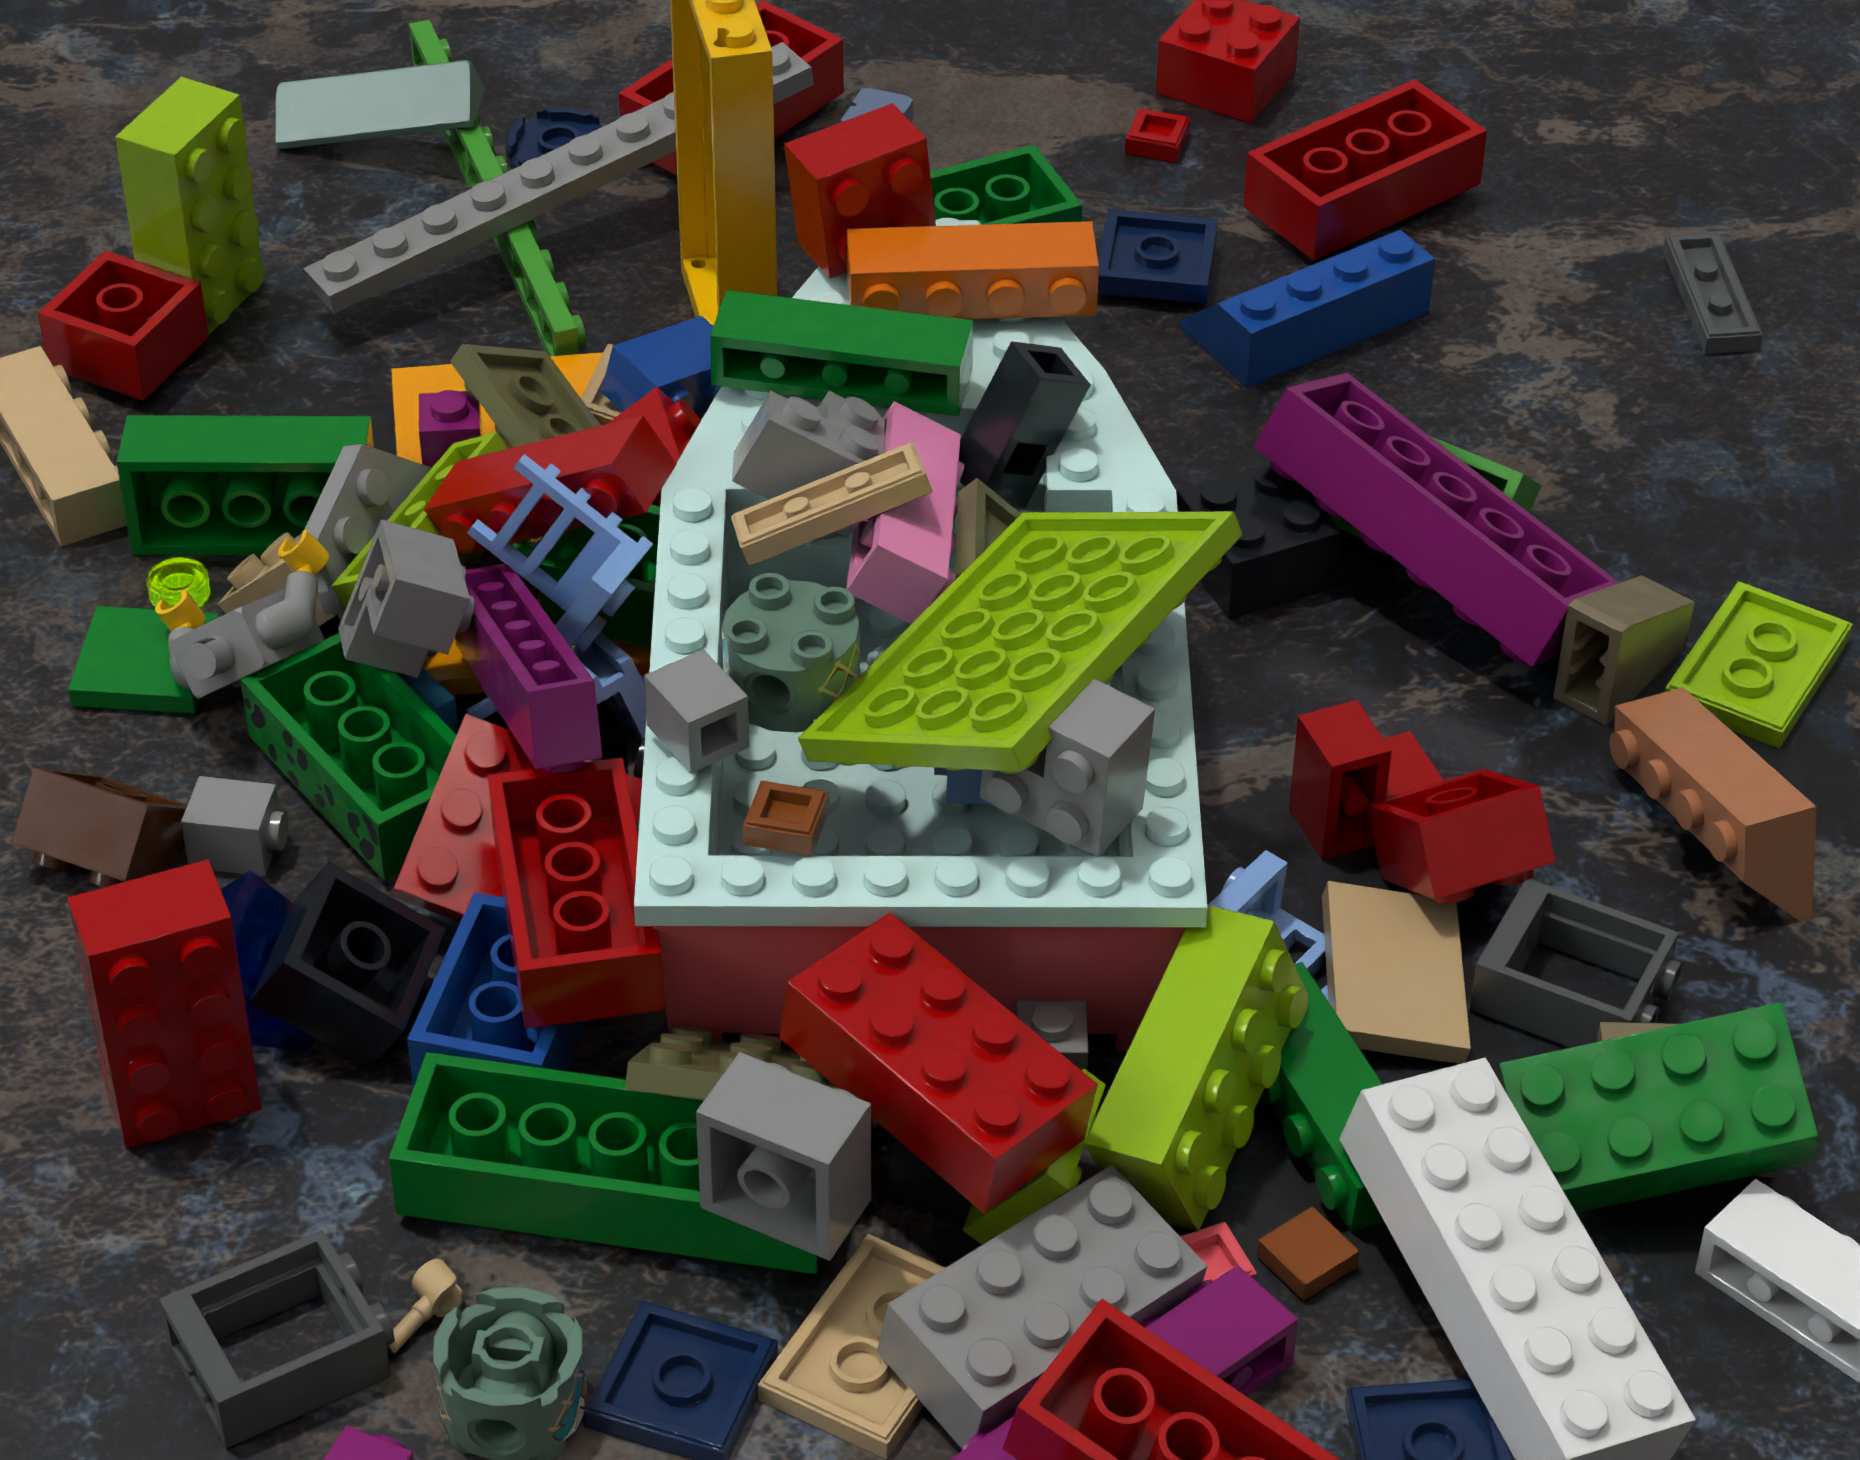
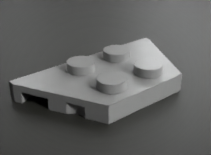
M364 444L343 447L304 529H307L329 553L327 563L315 575L319 581L317 594L325 615L337 614L341 622L346 609L330 586L372 539L381 519L385 521L389 519L431 470V467Z

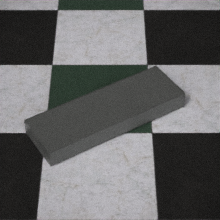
M1720 233L1665 236L1663 254L1704 354L1760 351L1763 334Z

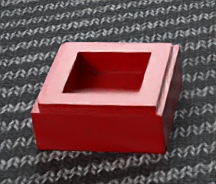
M1142 108L1138 109L1125 138V154L1177 163L1190 134L1191 118Z

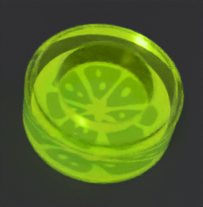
M176 557L164 560L155 565L149 571L146 578L149 600L154 607L162 599L167 602L170 608L175 606L182 597L181 590L183 589L187 590L199 608L210 597L211 590L208 571L202 563L194 559Z

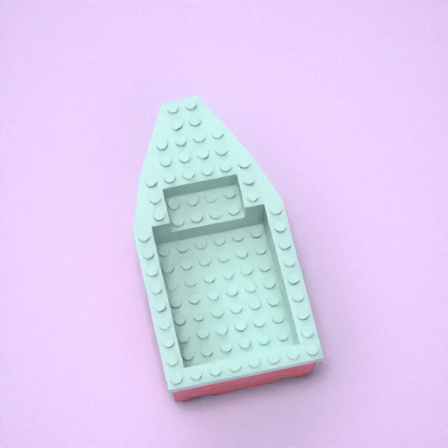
M955 218L935 220L936 226L981 225L978 220H958ZM818 266L792 298L849 305L847 272L829 279ZM1060 317L968 319L973 320V364L959 417L915 411L961 434V437L1011 341L1062 348L1091 384L1057 450L1053 455L1046 457V470L1026 508L1014 507L1021 514L1023 512H1178L1176 489L1107 372ZM721 387L662 487L649 673L702 649L723 669L722 625L725 612L741 594L749 591L750 581L760 574L778 573L788 580L815 582L826 587H842L845 589L847 587L854 527L847 537L833 532L751 566H748L740 548L731 516L734 513L769 499L732 482L734 451L768 396V392ZM779 394L787 399L789 397L804 399L817 409L823 399ZM873 406L881 417H884L889 410L887 407ZM960 481L956 486V497H958V492L964 488ZM958 514L952 528V532L957 534ZM956 545V547H955V550H954V552H953V554H952V556H951V558H950V562H949V570H951V571H953V572L955 573L954 581L957 579V578H956V550H957V545ZM853 596L855 599V611L860 621L861 675L911 624ZM1185 602L1168 614L1151 633L1150 639L1128 657L1115 671L1113 679L1107 684L1155 708L1143 809L1100 857H1096L1072 844L1065 843L1053 834L1011 813L1004 812L995 805L946 803L947 776L934 775V767L911 766L907 768H894L892 765L873 764L844 766L833 762L807 761L798 741V737L803 732L769 731L749 723L750 747L690 774L649 729L646 718L634 918L635 926H653V929H657L662 953L664 1004L668 1030L672 1031V1026L677 1024L703 1026L714 1030V1040L722 1041L723 1033L780 1034L788 981L891 912L1015 1016L1017 1001H1086L1087 1034H1115V1052H1127L1186 927H1206L1207 894ZM761 781L829 792V813L812 856L743 845L742 826Z

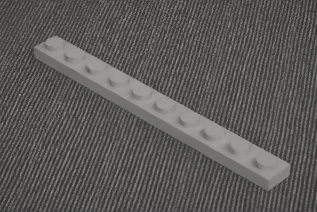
M783 42L771 47L773 58V104L814 85L812 67ZM674 92L642 109L625 114L618 120L587 135L576 137L569 143L538 158L530 159L521 166L498 177L481 182L472 189L443 203L432 205L423 212L392 227L381 229L373 236L354 245L327 255L324 259L303 268L308 287L335 314L676 151Z

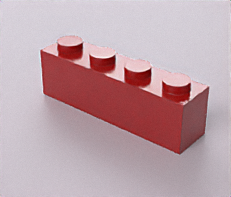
M644 415L457 461L424 508V511L444 537L454 539L458 556L488 550L467 534L477 519L498 534L534 485L513 469L524 454L544 470L551 463L561 470L556 479L575 494L581 488L585 489L584 491L591 495L587 504L606 519L612 512L621 519L646 513L677 463ZM544 494L509 544L544 537L564 508ZM575 518L566 531L587 526Z

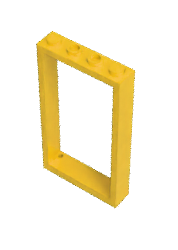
M670 0L681 271L695 318L703 316L714 326L726 290L778 296L772 49L755 0Z

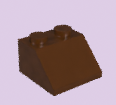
M34 767L11 843L35 851L32 862L58 871L71 872L74 864L92 870L89 878L90 882L108 887L163 872L170 867L185 848L181 821L187 804L96 774Z

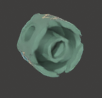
M765 573L754 577L749 583V591L741 594L726 610L722 625L723 670L748 696L749 723L769 731L803 732L813 723V719H817L860 676V621L855 611V599L851 592L842 587H826L815 582L788 580L778 573Z
M524 1286L492 1288L476 1294L477 1304L467 1307L462 1312H460L459 1304L446 1314L434 1336L433 1364L439 1413L447 1429L448 1440L451 1446L460 1453L475 1454L492 1460H553L563 1453L566 1447V1439L576 1432L587 1407L582 1329L576 1318L575 1322H573L572 1318L564 1313V1304L549 1293Z

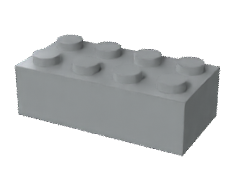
M1111 1165L888 1303L877 1353L905 1385L916 1394L919 1401L962 1449L974 1435L982 1431L991 1432L1015 1415L1017 1406L1101 1298L1141 1324L1153 1316L1160 1318L1185 1301L1188 1294L1197 1285L1202 1283L1208 1266L1125 1177Z

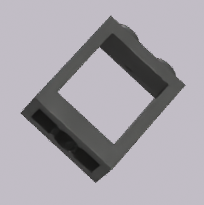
M1526 877L1476 963L1469 1010L1570 1048L1596 1042L1600 1022L1656 1023L1659 1007L1655 1005L1658 999L1661 998L1669 1001L1675 992L1681 976L1683 963L1673 960L1679 932ZM1539 943L1639 980L1624 1010L1527 975L1522 973V970Z
M323 1230L159 1299L168 1346L226 1449L390 1377L386 1346L394 1343L395 1337L389 1318L379 1302L368 1305L362 1295L364 1286L355 1261L348 1252L338 1255ZM317 1296H321L345 1338L241 1383L217 1339Z

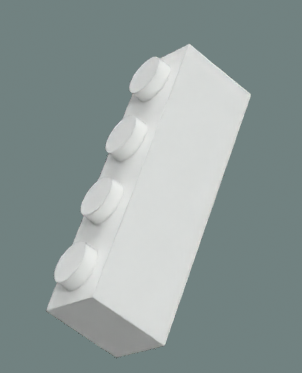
M1755 1179L1705 1226L1695 1273L1860 1383V1245L1849 1236L1840 1234L1800 1208L1792 1199L1778 1194Z

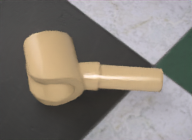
M432 1259L421 1266L412 1279V1288L421 1299L411 1307V1311L393 1329L395 1342L386 1346L389 1354L394 1355L418 1328L434 1314L437 1317H445L457 1305L460 1304L461 1307L463 1296L461 1288L456 1284L457 1276L443 1260Z

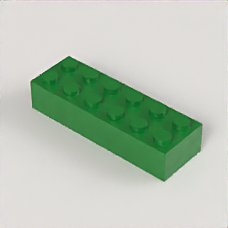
M426 1052L389 1156L395 1212L397 1215L817 1274L821 1257L700 1207L696 1111L704 1100L625 1090L626 1079Z

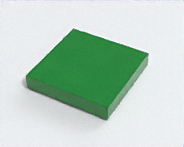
M96 606L68 688L71 706L195 714L199 699L193 695L191 689L181 687L172 676L168 647V636L171 632L157 615L155 609ZM203 612L206 618L204 624L219 617V613Z

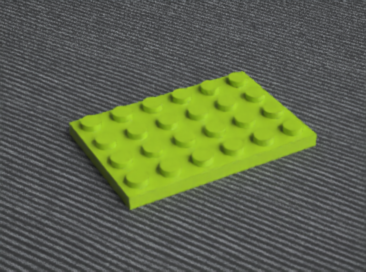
M1234 511L1023 512L798 737L807 761L833 762L844 766L873 764L892 765L894 768H907L911 766L945 768L948 771H960L963 769L994 770L1004 774L1022 772L1037 761L1039 753L1052 740L1048 727L1094 679L1108 684L1113 679L1115 671L1137 648L1143 646L1150 639L1151 633L1168 614L1185 602L1187 594L1209 571L1221 563L1222 556L1243 535Z

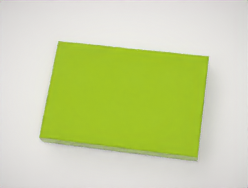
M1738 581L1666 686L1665 692L1683 687L1730 730L1780 749L1850 640L1853 623Z

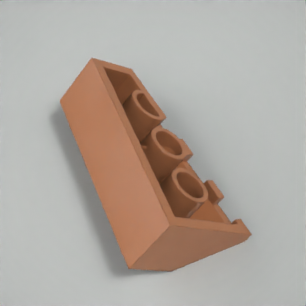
M1683 687L1615 705V732L1610 735L1609 744L1616 765L1631 775L1652 799H1656L1677 819L1682 828L1689 830L1710 850L1716 860L1725 864L1742 882L1800 922L1813 919L1817 806Z

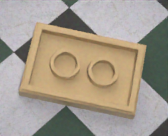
M1327 881L1322 894L1328 1002L1359 1049L1456 1064L1465 1063L1471 1050L1457 903L1437 904L1434 899L1424 895Z
M867 1234L758 1383V1400L884 1459H888L924 1407L916 1397V1394L905 1385L877 1353L888 1303L945 1269V1267Z

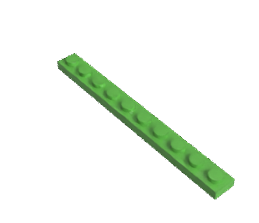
M430 20L409 23L413 66L452 62L447 39H438ZM479 110L473 127L442 130L469 189H472L481 182L489 181L508 172L503 156L495 157L494 142L488 125L480 126ZM532 219L494 237L493 240L545 351L549 356L579 354V350L587 346L582 319L579 315L571 316L570 300L564 282L555 283L552 258L547 249H539V237L534 220Z

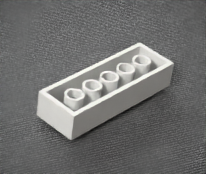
M1486 1057L1361 1090L1339 1140L1514 1459L1671 1460L1696 1419Z

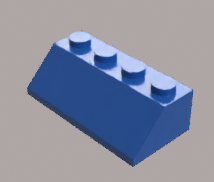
M1398 230L1182 318L1180 328L1246 388H1249L1429 313L1435 258L1403 231Z

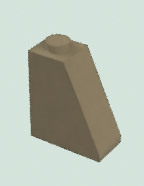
M1642 575L1575 598L1568 605L1553 698L1604 725L1610 723L1615 718V705L1632 701L1686 648L1695 602Z

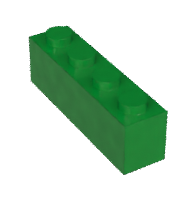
M726 290L710 334L712 386L768 393L773 391L777 394L824 399L827 392L831 391L845 399L847 397L860 398L871 406L890 408L895 401L913 411L959 417L972 373L973 320Z
M1303 962L1294 965L1308 993L1306 1014L1302 1023L1297 1028H1291L1281 1050V1065L1278 1076L1271 1087L1264 1088L1259 1101L1264 1106L1271 1105L1283 1124V1133L1289 1149L1296 1157L1303 1156L1315 1175L1316 1187L1321 1200L1328 1209L1337 1210L1352 1233L1384 1222L1339 1138L1361 1090L1383 1084Z

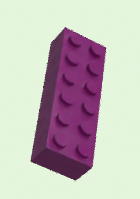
M1349 373L1287 387L1254 445L1256 450L1270 460L1269 464L1277 474L1288 480L1297 481L1315 495V502L1321 509L1331 515L1343 517L1361 532L1360 537L1368 546L1379 552L1391 555L1407 568L1406 573L1411 580L1424 588L1435 590L1453 604V610L1459 618L1473 626L1482 627L1501 642L1500 647L1502 651L1517 662L1534 667L1559 657L1568 605L1575 598L1620 583Z

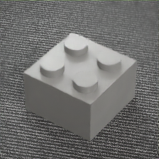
M739 1052L696 1111L700 1207L830 1261L871 1201V1103L856 1098L846 1090L833 1089L792 1073L782 1065L767 1063Z

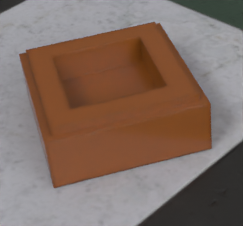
M761 781L742 826L743 845L812 856L829 813V792Z
M1312 1206L1258 1239L1256 1256L1304 1301L1357 1268L1360 1251Z

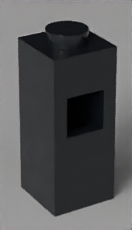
M1011 341L960 439L958 461L964 463V470L960 478V483L963 487L978 478L1011 506L1026 508L1046 470V457L1053 455L1057 450L1091 386L1062 348Z

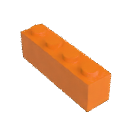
M1092 221L847 229L849 305L967 320L1097 315L1099 263Z

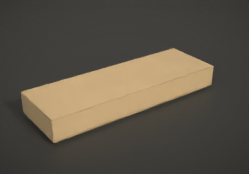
M913 442L734 513L731 519L740 548L748 566H751L932 493L933 489Z

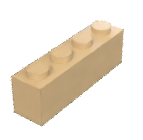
M41 346L1 357L0 443L59 545L62 547L127 526L117 465L114 466L112 464V455L107 439L101 430L92 431L87 407L81 397L72 398L71 386L62 365L53 367Z

